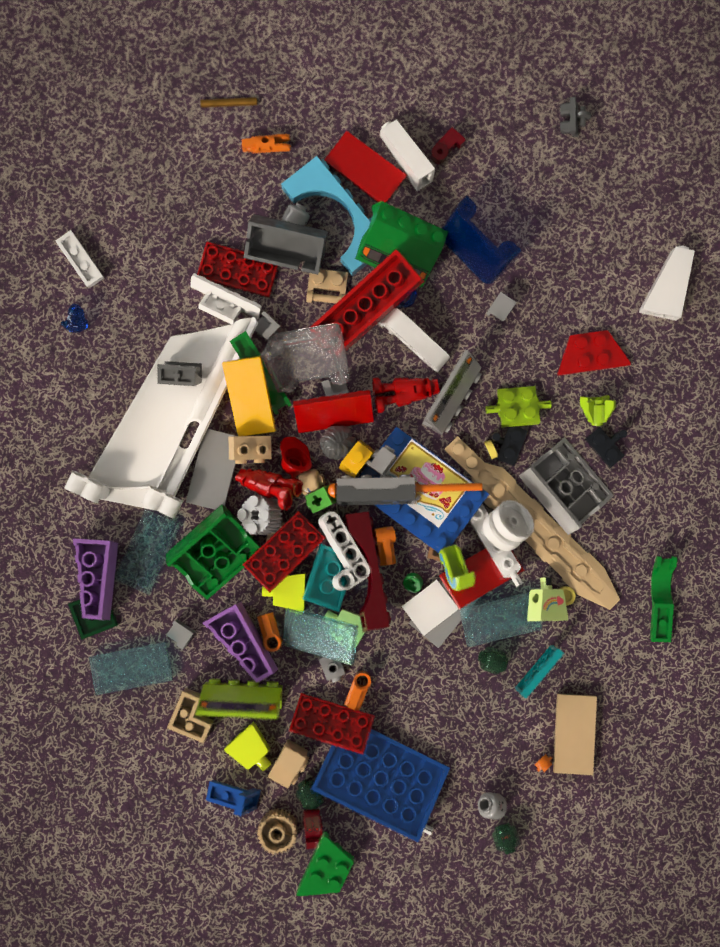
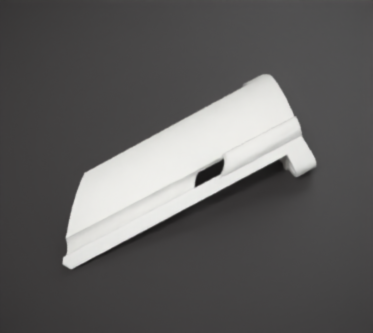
M255 317L244 318L235 321L233 325L230 324L200 332L171 336L89 477L73 470L64 488L94 503H98L99 499L156 510L175 519L183 503V500L175 496L227 389L222 362L240 359L229 341L245 331L251 339L258 325L257 319ZM165 361L202 363V383L196 386L158 384L157 365L165 364ZM197 421L199 427L189 447L181 448L180 443L190 422Z

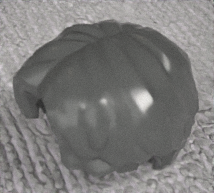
M342 425L328 427L320 438L322 453L333 460L346 457L356 444V438L352 437L351 428Z

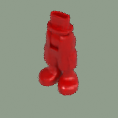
M378 377L372 378L374 395L395 392V395L374 397L377 413H383L385 407L393 403L398 407L405 406L415 401L431 398L432 395L440 393L438 379H408L403 377L394 378L392 383H383Z
M242 468L235 476V480L239 481L242 486L255 491L259 495L268 499L276 496L278 498V506L286 511L292 505L293 496L299 497L302 493L303 482L295 478L284 479L280 474L260 469L253 470L249 468L246 470Z

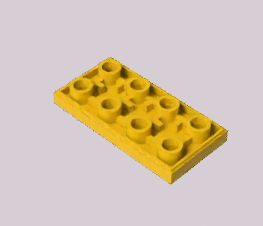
M261 356L223 361L222 365L238 436L275 432L276 426Z

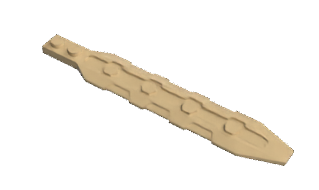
M458 436L444 449L471 476L472 482L482 483V489L489 493V496L484 501L489 508L495 510L503 501L511 500L520 503L529 511L533 518L534 531L525 541L535 550V554L544 562H547L577 595L609 610L615 606L620 598L605 568L590 553H587L571 537V534L568 535L543 510L544 508L516 483V480L503 467L485 463Z

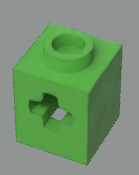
M330 485L324 486L305 496L306 504L312 513L319 512L337 503V496L333 498L328 494V487Z

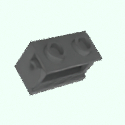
M165 361V364H158V384L196 386L202 383V363Z

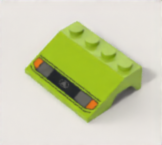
M209 679V682L203 684L196 710V715L277 719L279 710L282 709L283 685H278L279 682L268 681L267 685L259 684L255 680H249L247 684L240 683V680L235 679L228 680V683L220 682L221 679Z

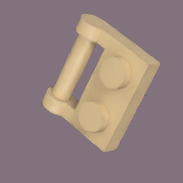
M320 270L318 275L310 273L306 302L337 303L346 295L348 272ZM314 289L339 291L340 295L314 294Z

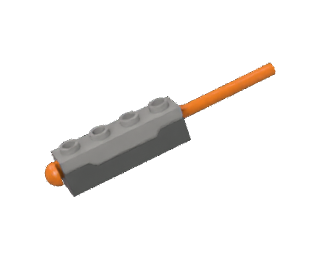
M408 474L400 475L396 478H392L391 475H381L380 478H372L371 475L353 478V476L345 475L337 478V483H332L328 487V494L331 497L335 498L337 494L338 505L415 504V492L482 491V483L417 484L415 483V477H411Z

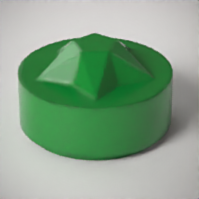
M409 573L403 580V586L411 593L419 592L423 586V579L416 573Z

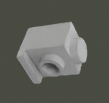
M385 445L380 450L377 449L372 455L373 461L370 462L368 460L366 464L380 475H385L397 458L394 454L395 450Z
M338 651L319 657V662L327 681L331 680L334 683L343 679L342 675L345 674V670ZM335 665L337 669L331 672L329 667Z

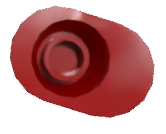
M285 437L280 443L282 454L281 466L286 473L291 475V478H296L312 467L309 450L296 437Z

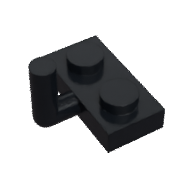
M514 426L508 427L504 438L500 437L499 433L491 435L490 440L501 445L496 460L514 467L528 431Z
M598 427L584 439L608 468L614 466L625 456L615 443L627 436L626 430L618 431L609 438L602 428Z

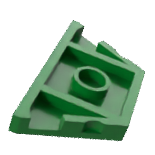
M323 832L297 888L296 896L339 893L354 863V857L348 851L343 850L338 842L334 843L329 838L327 832Z

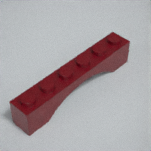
M369 512L346 514L342 521L370 567V574L367 577V595L364 605L359 612L362 632L390 627L389 623H391V615L387 612L386 604L388 600L382 587L384 578L383 574L379 571L380 557L376 554L377 540L372 533L373 519L369 517Z

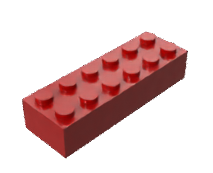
M396 249L319 318L310 329L332 356L339 358L425 281Z

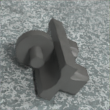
M570 97V102L560 104L561 117L570 116L569 121L560 122L561 133L572 134V137H579L578 121H580L581 127L586 126V121L591 119V113L586 111L585 106H581L580 112H578L576 97Z

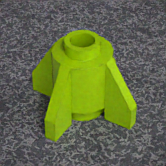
M609 395L592 398L581 396L580 405L587 417V421L592 426H602L613 413L616 400H609Z

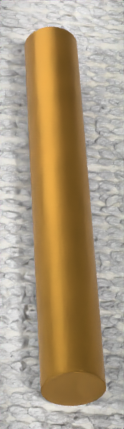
M257 97L200 100L201 108L257 105Z

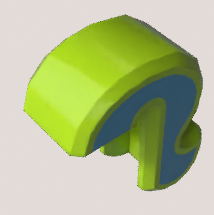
M453 545L440 549L439 558L445 567L446 578L451 588L455 591H460L472 587L475 583L474 572L468 573L459 546Z

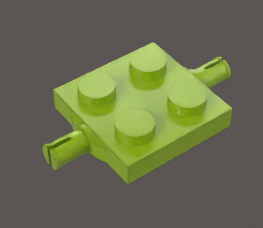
M536 386L497 389V405L485 407L486 414L498 413L501 428L540 424V409L551 408V400L539 401Z

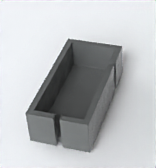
M253 214L248 221L246 236L248 239L245 244L244 258L295 270L299 269L303 260L305 263L301 271L318 275L322 268L328 231Z

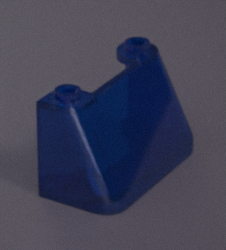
M465 196L442 227V229L448 231L444 244L483 283L492 284L516 262L522 250L512 241H504L496 247L470 221L476 214L477 208L476 204L468 196Z

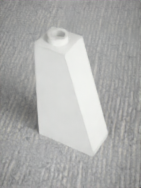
M397 119L392 123L391 121L385 123L380 130V136L415 190L418 191L433 182L435 168Z
M677 246L670 252L639 313L675 321L681 318L694 250H689L687 246Z

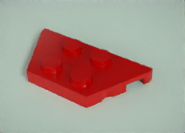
M608 330L570 335L557 376L630 366L631 362Z

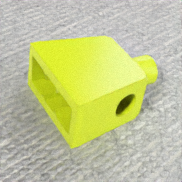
M306 573L288 575L271 593L262 586V596L273 597L274 606L304 611L305 600H302L306 587Z
M254 721L224 748L226 753L248 770L256 764L262 771H265L272 764L265 757L270 747Z

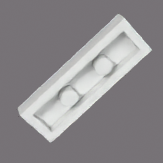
M71 230L56 240V243L88 288L104 279Z

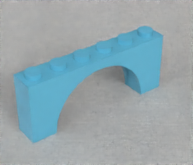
M316 156L281 183L282 190L293 203L310 196H324L336 200L346 208L353 220L355 232L350 247L340 257V260L353 276L367 265L356 260L355 257L361 239L369 228L371 218H367L364 215L365 211L359 203L355 204L350 191L347 188L343 189L337 175L330 173L328 164Z

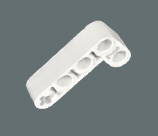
M394 308L379 322L381 327L384 326L389 330V334H394L434 371L439 372L449 360L450 356L401 310Z
M330 511L320 516L318 520L319 527L345 568L333 577V587L339 591L351 589L369 576L370 567L339 515ZM331 518L332 522H330V524H327L326 521H328V519ZM337 533L342 535L341 543L336 540ZM347 550L352 552L351 560L346 557ZM358 566L362 569L361 576H358L356 573ZM342 576L345 577L347 581L345 586H342L340 583V578Z

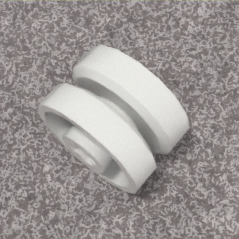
M507 500L503 501L495 510L487 515L483 522V529L486 537L495 547L510 551L519 546L522 541H525L533 533L534 522L529 511L523 505L516 501Z

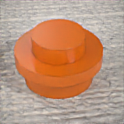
M545 754L535 764L538 768L537 771L539 772L542 769L545 772L552 765L550 762L552 757H548Z

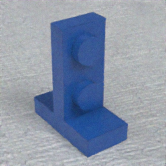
M211 780L206 801L234 809V815L241 817L257 809L261 790L256 788L245 790Z

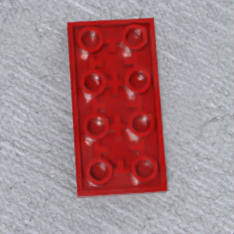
M348 131L344 133L324 159L328 166L377 202L383 201L387 203L407 177L405 173Z
M206 241L197 275L203 276L216 284L270 298L278 266L244 258V251Z
M370 390L293 401L298 433L323 430L331 426H350L374 422Z
M298 511L243 566L271 593L326 538Z
M486 548L464 560L468 573L474 572L475 583L472 587L455 591L449 585L445 572L439 575L459 609L511 579V577L503 578ZM520 564L521 569L519 570V572H518L517 574H520V573H522L523 571H525V570L523 569V567H522L521 564Z
M301 693L289 732L364 755L375 716Z

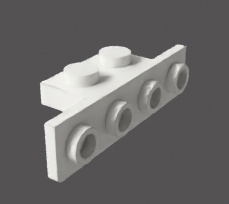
M195 273L191 276V287L205 294L199 303V309L232 325L241 311L259 319L262 306L255 301L242 297L240 294L232 292L220 284L213 283L203 276Z

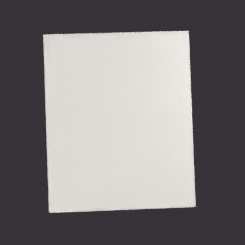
M435 580L402 606L423 636L459 609L438 580Z

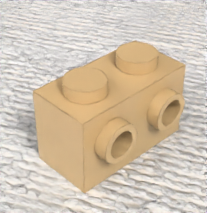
M228 436L229 460H235V464H246L247 460H254V463H265V459H272L271 436Z

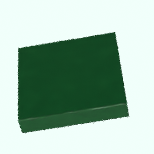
M80 599L68 604L81 640L118 626L112 607L110 620L82 618Z

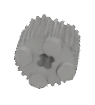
M251 496L247 498V501H244L245 504H242L243 507L237 512V518L242 522L241 526H244L243 529H246V532L249 534L268 535L276 533L279 527H282L280 521L282 519V513H280L282 509L278 506L277 499Z

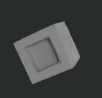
M500 292L486 315L492 314L501 321H504L516 302Z
M263 311L255 331L269 343L282 329L278 323Z
M343 377L321 382L326 396L350 393Z
M176 619L172 623L173 626L167 633V636L177 642L176 646L183 650L196 631Z

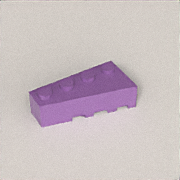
M73 539V544L76 548L75 561L78 565L79 573L77 577L81 589L82 618L110 620L118 543L104 540Z
M242 602L203 622L256 682L265 679L278 670L269 651L265 649L263 640Z

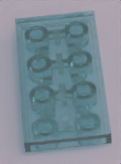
M145 509L114 580L150 595L166 559V553L170 550L181 524Z
M530 592L459 609L467 647L542 630L540 621H527Z
M286 608L282 645L352 665L355 660L358 625L306 611Z
M166 642L89 657L95 695L173 680Z

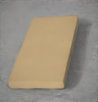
M557 693L554 773L593 775L597 696Z

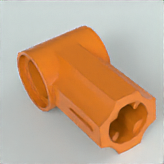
M393 526L374 528L372 533L377 540L376 547L377 554L380 557V566L396 564L394 550L396 534Z
M274 612L258 616L257 619L265 649L270 652L279 650L283 645V639L280 636ZM271 637L276 638L278 641L276 648H272L269 645Z
M362 670L355 674L344 705L348 708L360 711L367 690L371 685V677L368 672ZM359 676H366L368 682L365 685H360L357 682Z

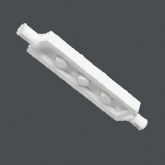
M482 504L469 522L489 552L503 578L511 577L516 587H518L519 584H523L517 574L521 566L511 550L505 551L495 547L486 537L483 522L488 512Z

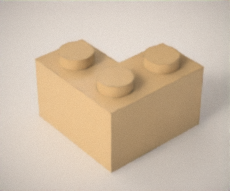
M186 688L182 691L167 728L204 743L214 720L202 715H196L201 694Z
M287 739L268 774V778L287 789L290 784L294 785L300 775L298 772H303L308 763V750Z

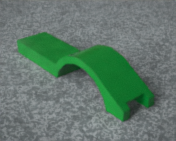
M246 331L229 341L240 359L261 356ZM262 358L271 407L275 415L279 413L277 410L285 405L290 407L292 404Z
M656 556L651 575V642H671L674 610L671 596V578L674 569L677 568L676 556H672L671 559Z

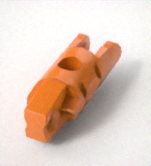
M262 135L242 139L243 152L252 153L290 151V144L283 143L290 140V135Z

